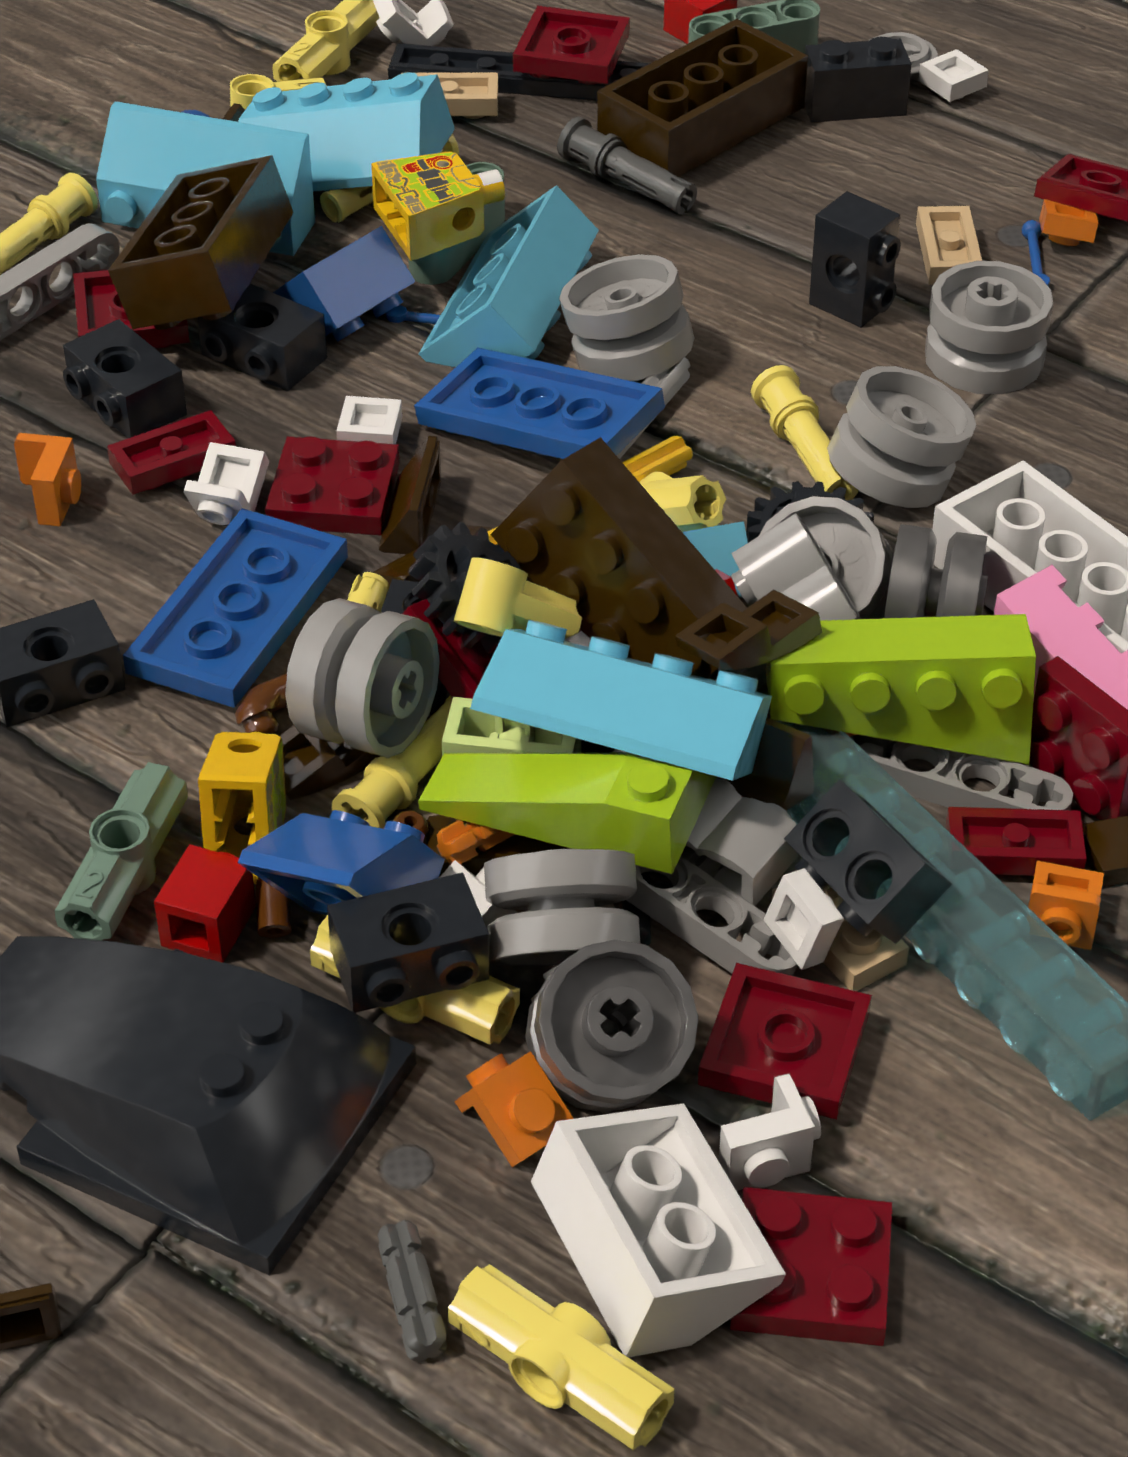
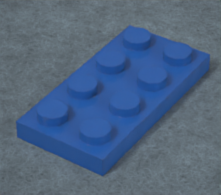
M476 348L414 405L418 424L444 430L448 433H457L490 441L493 444H502L535 452L539 455L564 459L600 437L617 456L665 408L663 391L660 387Z
M241 508L123 654L125 673L235 708L348 558L347 539Z

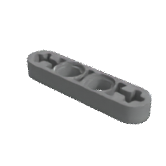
M87 223L1 274L0 341L74 295L73 273L109 270L120 253L118 238L113 233L96 224ZM59 263H61V270L58 277L51 285H49V279L52 271ZM22 287L20 300L15 307L9 309L12 296L16 290Z
M859 734L851 735L846 743H836L830 740L829 758L831 764L839 772L947 808L980 807L1071 810L1073 792L1070 785L1064 779L1023 764ZM857 744H862L860 748H856ZM887 752H891V759H886ZM909 759H923L932 763L935 768L926 772H918L908 769L903 762ZM970 778H983L992 782L996 788L990 791H976L967 787L963 782ZM1008 790L1014 791L1013 798L1007 797ZM1039 801H1040V802H1046V804H1045L1044 807H1043V806H1037V805H1038Z
M680 856L673 874L635 865L637 890L627 901L727 971L733 973L736 963L790 976L794 975L798 965L764 922L766 914L682 856ZM644 872L660 873L671 881L673 887L669 889L653 887L643 879L641 874ZM703 909L713 910L726 919L728 926H710L698 917L696 911ZM739 933L744 935L741 942L736 940ZM766 954L773 956L769 960L764 958Z

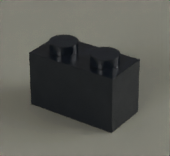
M880 36L869 41L843 42L828 40L822 44L805 45L804 54L808 55L805 107L811 123L907 115L912 64L901 38L892 39Z

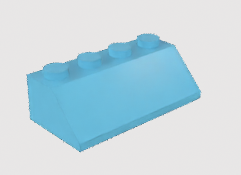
M412 72L403 73L390 80L372 81L370 78H358L347 84L326 86L325 83L318 82L298 90L281 91L277 87L267 88L253 96L252 102L239 118L241 123L309 134L313 191L373 186L371 163L440 153L455 130L438 74L418 76Z
M115 101L110 108L96 177L102 222L139 228L178 174L272 155L294 213L269 252L294 256L315 223L309 134Z
M557 185L505 221L485 237L421 348L419 355L426 362L457 367L476 348L534 360L545 346L541 341L543 335L561 316L557 309L560 305L559 297L563 287L592 257L589 248L599 231L597 227Z
M528 620L526 630L505 629L473 695L470 707L472 710L732 781L749 775L753 771L772 698L770 695L755 692L758 680L719 670L717 680L713 681L691 675L694 663L658 653H655L652 664L627 658L630 649L629 645L591 636L589 647L564 641L567 629L534 620Z

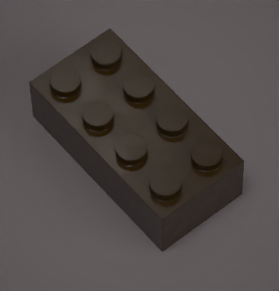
M736 18L598 90L597 131L604 135L611 133L621 137L626 145V149L679 177L804 108L808 55Z
M272 155L178 174L108 270L132 329L154 326L157 330H164L178 325L183 320L201 316L208 321L217 320L227 316L234 310L236 303L250 285L255 273L265 261L267 254L281 236L282 230L294 213Z
M601 437L562 459L490 534L505 552L508 551L516 559L521 568L520 570L528 574L527 578L531 583L576 600L577 612L582 617L579 632L582 631L589 638L591 636L629 645L630 649L627 658L652 664L655 653L694 663L691 675L710 679L719 673L720 669L678 647L675 635L722 602L741 612L747 609V607Z

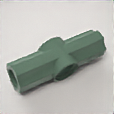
M147 762L143 769L134 770L113 809L98 815L91 823L89 829L91 847L55 909L57 926L66 930L73 938L100 941L111 939L133 897L148 889L155 881L157 873L155 857L188 798L186 781L178 778L169 766Z

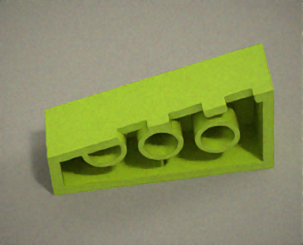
M1026 614L820 620L822 628L820 635L796 650L767 662L768 695L772 696L770 717L773 720L1029 764L1036 653Z

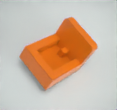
M19 433L14 441L20 481L25 485L32 486L38 524L61 527L70 504H76L81 493V473L77 469L73 438Z
M1037 861L1023 937L1050 942L1056 945L1091 950L1100 910V896L1104 873Z
M531 1051L511 1064L507 1062L501 1053L465 1076L472 1089L454 1101L461 1113L474 1107L511 1167L519 1164L547 1145L556 1121L574 1119Z

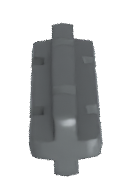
M403 1220L397 1224H385L377 1234L379 1240L378 1247L383 1266L387 1270L386 1278L398 1324L402 1327V1339L406 1354L411 1360L421 1362L427 1358H438L446 1352L447 1334L442 1316L437 1310L438 1302L425 1255L421 1252L420 1247H422L417 1226L409 1220Z

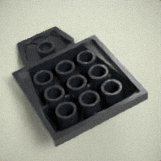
M17 936L0 956V1089L3 1091L14 1090L27 1099V1113L37 1120L16 1146L20 1164L269 1276L417 1064L416 1046L390 1036L369 1020L331 1000L265 973L191 955L176 948L174 951L100 940L59 936Z

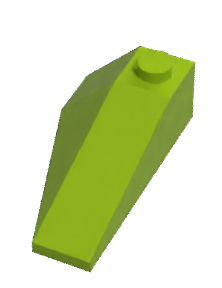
M629 752L444 753L418 803L419 810L572 849H604L635 854V865L673 874L717 776Z

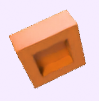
M1046 199L1043 201L1039 221L1042 233L1049 234V240L1066 246H1077L1079 241L1094 242L1099 224L1096 213Z

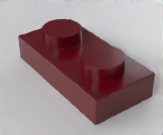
M212 410L113 443L107 446L110 465L132 495L200 472L210 442L236 446V441Z
M948 807L946 837L949 873L1034 876L1037 861L1085 869L1086 852L1080 811Z

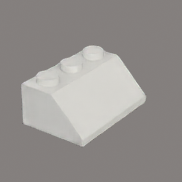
M684 1103L556 1121L531 1183L625 1356L629 1358L691 1346L782 1283L786 1275L785 1271Z

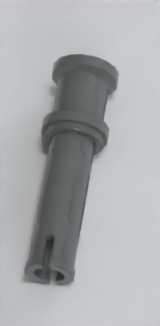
M580 116L572 118L561 131L557 144L558 154L561 158L568 161L577 160L590 168V172L598 178L613 177L649 198L664 204L677 214L682 215L684 210L688 212L693 206L697 197V187L695 184L679 178L649 160L626 149V145L621 137L611 133L608 135L600 133L592 128L589 120Z

